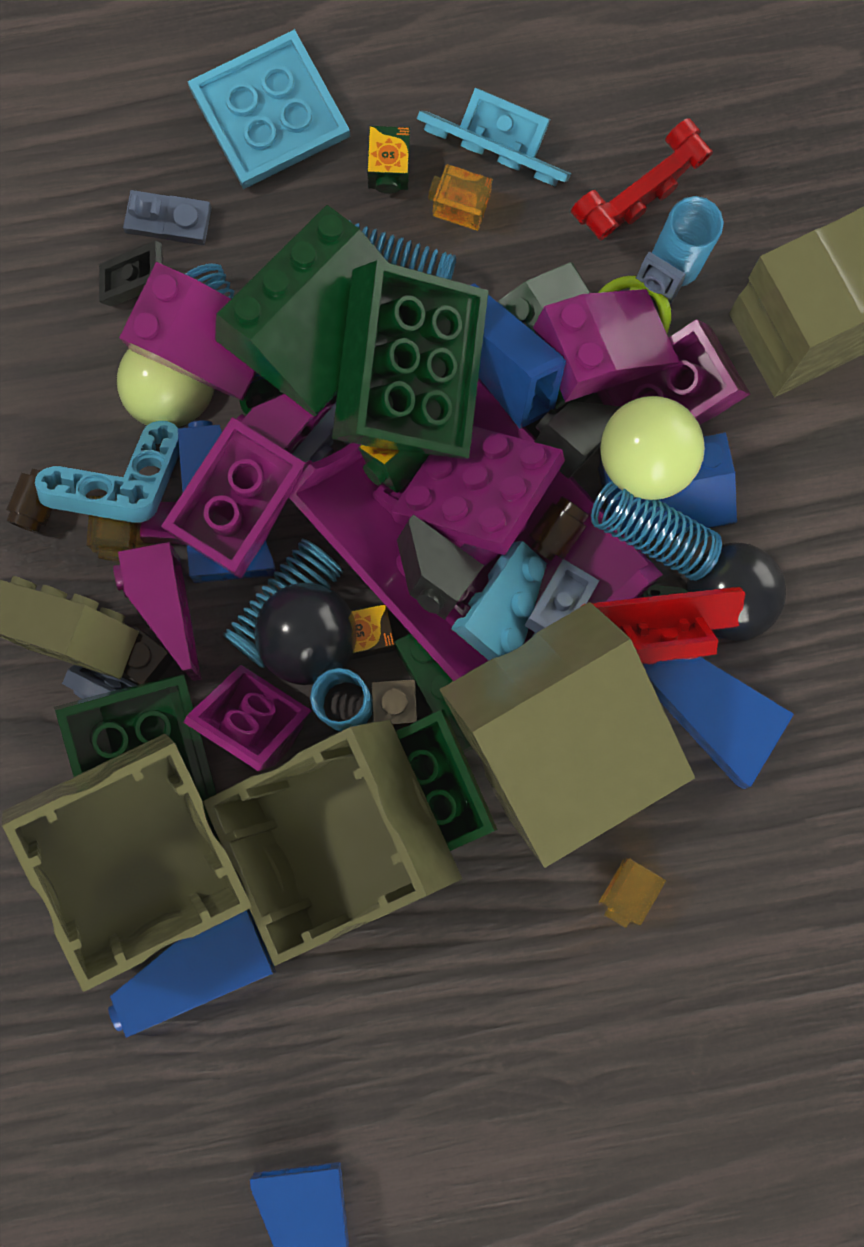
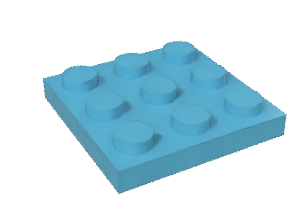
M295 29L187 81L191 93L243 189L350 137L349 127Z

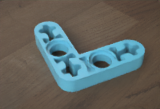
M156 421L147 425L140 436L124 477L61 466L43 469L35 478V486L40 503L52 509L132 523H141L149 520L157 512L180 454L178 427L168 421ZM162 441L160 445V452L156 451L155 444H160V442ZM147 466H155L161 469L158 473L151 476L139 473L142 468ZM95 489L107 492L100 499H89L86 497L88 492Z

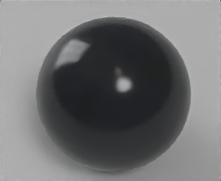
M739 542L722 544L721 554L713 569L705 577L698 580H690L688 578L686 585L688 592L741 587L745 592L743 610L738 618L739 626L712 630L716 637L725 640L743 641L763 634L777 621L785 604L786 585L780 567L768 553L751 544ZM710 550L704 553L700 562L690 571V574L696 573L703 566Z
M314 583L292 584L275 592L261 607L254 627L255 646L263 664L278 678L297 685H314L317 678L326 671L337 668L343 669L354 652L357 638L355 619L347 603L333 590Z

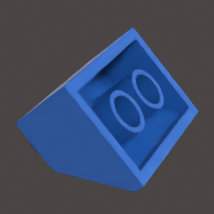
M726 432L703 437L705 445L704 458L696 477L681 492L659 500L662 503H666L669 507H674L676 511H681L683 515L689 516L699 524H703L706 528L735 524L737 522L735 469ZM601 460L598 471L603 489L612 480L607 475ZM618 487L605 500L606 507L613 497L621 491ZM622 494L617 498V500L614 502L611 509L609 510V517L612 516L616 507L618 506ZM652 502L649 503L648 509L653 506ZM637 503L630 509L628 516L622 523L621 530L626 527L631 515L636 510ZM645 506L638 512L637 518L629 528L628 536L634 531L638 520L644 513ZM660 506L656 507L657 512L660 510ZM667 510L664 511L663 517L668 514ZM652 511L647 514L643 525L636 533L635 540L641 536L642 530L652 516ZM660 514L654 519L650 530L643 539V542L648 540V537L652 529L659 521ZM665 519L662 522L661 527L654 539L658 538L660 532L666 526L667 519ZM675 522L672 525H670L667 535L665 537H667L670 534V532L674 529ZM682 526L677 530L676 535L682 532Z

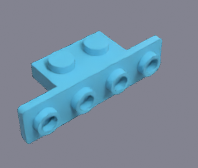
M479 88L474 89L461 125L430 112L419 111L417 119L426 123L424 130L435 136L446 139L448 133L463 139L460 146L483 155L485 149L499 154L497 162L515 170H520L521 165L536 170L534 178L553 186L557 185L558 180L567 182L570 178L571 173L535 158L551 120Z

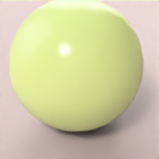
M130 349L124 354L118 368L117 389L121 402L129 414L144 425H149L156 421H168L177 427L189 424L205 411L214 393V388L139 355Z
M647 396L628 402L612 415L603 431L600 449L604 469L612 482L620 490L626 489L636 498L659 500L681 492L693 481L701 468L705 445L700 425L687 408L669 398Z

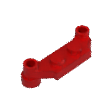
M687 118L674 127L665 138L666 143L674 151L673 154L611 201L606 203L596 190H592L580 198L570 212L581 225L586 224L601 241L625 221L628 224H632L646 212V205L658 197L660 201L667 198L678 187V178L691 165L696 169L704 164L711 157L713 151L699 136L701 130L690 118Z

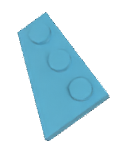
M524 541L513 542L506 555H501L489 572V582L484 590L475 593L468 603L471 607L464 618H458L451 629L487 660L505 655L522 646L528 632V628L524 625L534 610L547 563Z

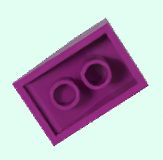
M156 262L119 337L125 345L139 355L154 360L241 401L244 400L257 373L215 341L216 314L231 298L188 275Z
M647 289L581 294L544 306L533 326L535 333L566 360L560 385V391L565 402L677 366L680 363Z
M697 319L669 337L680 362L677 366L597 392L603 405L623 406L632 400L647 396L669 398L687 408L696 418L699 425L716 417L750 395L749 390L711 326Z
M283 394L253 407L246 416L241 414L236 420L292 454L336 403L337 394L315 417L287 395Z
M232 417L161 527L178 540L241 579L264 544L306 463Z
M169 542L119 551L120 564L113 566L118 591L123 590L125 598H129L180 668L193 681L201 680L181 558Z
M240 665L186 716L183 723L257 771H261L275 766L287 753L312 710Z

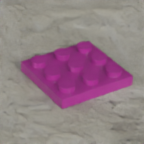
M473 426L469 458L462 459L430 454L391 510L392 516L396 523L406 525L411 516L415 515L446 538L506 555L564 464L562 449Z

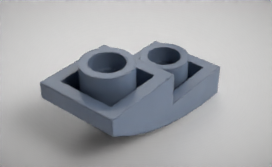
M648 252L636 279L644 283L650 291L667 297L671 305L683 284L686 274L653 253Z

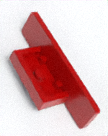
M741 587L592 604L632 640L643 664H654L658 661L695 659L700 656L716 655L718 639L712 630L739 626L738 618L743 610L745 592Z

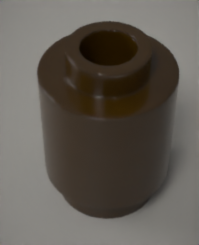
M32 468L30 475L20 474L6 509L10 512L6 521L19 528L38 534L41 525L46 526L52 508L40 503L35 486V478L40 470Z
M561 496L556 504L554 502L551 503L529 534L535 540L531 547L550 561L556 555L564 559L587 527L584 522L589 517V514L567 498Z

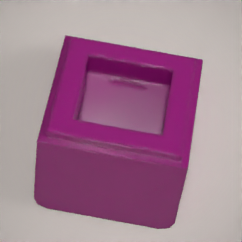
M160 502L155 515L149 520L141 522L140 539L143 543L169 542L170 544L185 545V543L161 527L176 502Z

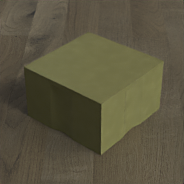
M863 206L828 225L815 229L761 255L748 277L749 282L739 294L729 313L774 398L864 354Z
M591 602L540 630L519 648L487 661L439 689L464 737L481 758L485 776L509 821L544 868L695 779L632 640Z
M390 720L349 727L297 753L290 761L278 769L254 775L203 801L220 843L226 850L233 867L243 883L246 895L252 905L250 911L274 966L462 879Z
M166 734L2 811V827L30 885L41 896L48 908L54 927V934L83 992L143 963L148 957L166 945L178 940L194 937L252 908L226 850L210 829L205 817L203 802L175 743Z

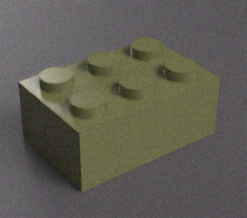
M12 576L10 582L0 580V638L30 651L121 679L139 633L138 630L123 624L126 616L101 607L99 612L97 611L98 602L78 594H74L68 600L66 599L67 593L47 585H43L41 590L37 591L36 584L20 577Z

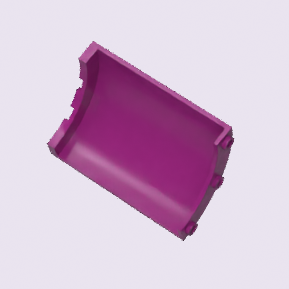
M478 377L473 426L534 442L536 437L526 427L519 429ZM351 443L319 461L312 462L309 460L305 462L306 465L289 495L291 501L448 676L455 681L489 661L451 629L452 626L437 614L423 609L418 600L409 595L406 578L400 573L396 565V559L400 553L397 538L404 529V526L396 523L393 516L374 499L372 493L379 486L373 483L364 472L363 466L366 463L358 448L361 445ZM558 471L527 520V528L514 541H524L547 563L536 604L563 559L556 555L550 561L531 547L535 540L529 534L551 503L554 502L556 504L561 496L567 498L589 514V517L584 522L587 527L564 558V560L600 580L588 602L597 603L639 598L663 575L640 550L634 549L632 545H627L625 541H620L618 537H612L610 533H605L603 529L594 527L591 513L595 501L572 476L568 479L560 471ZM602 508L600 509L598 516L599 524H602V519L604 515V511ZM498 554L472 581L471 585L478 592H482L488 584V574L502 554ZM462 603L459 607L463 609L465 605ZM529 628L524 644L528 640H530L533 634L535 633Z

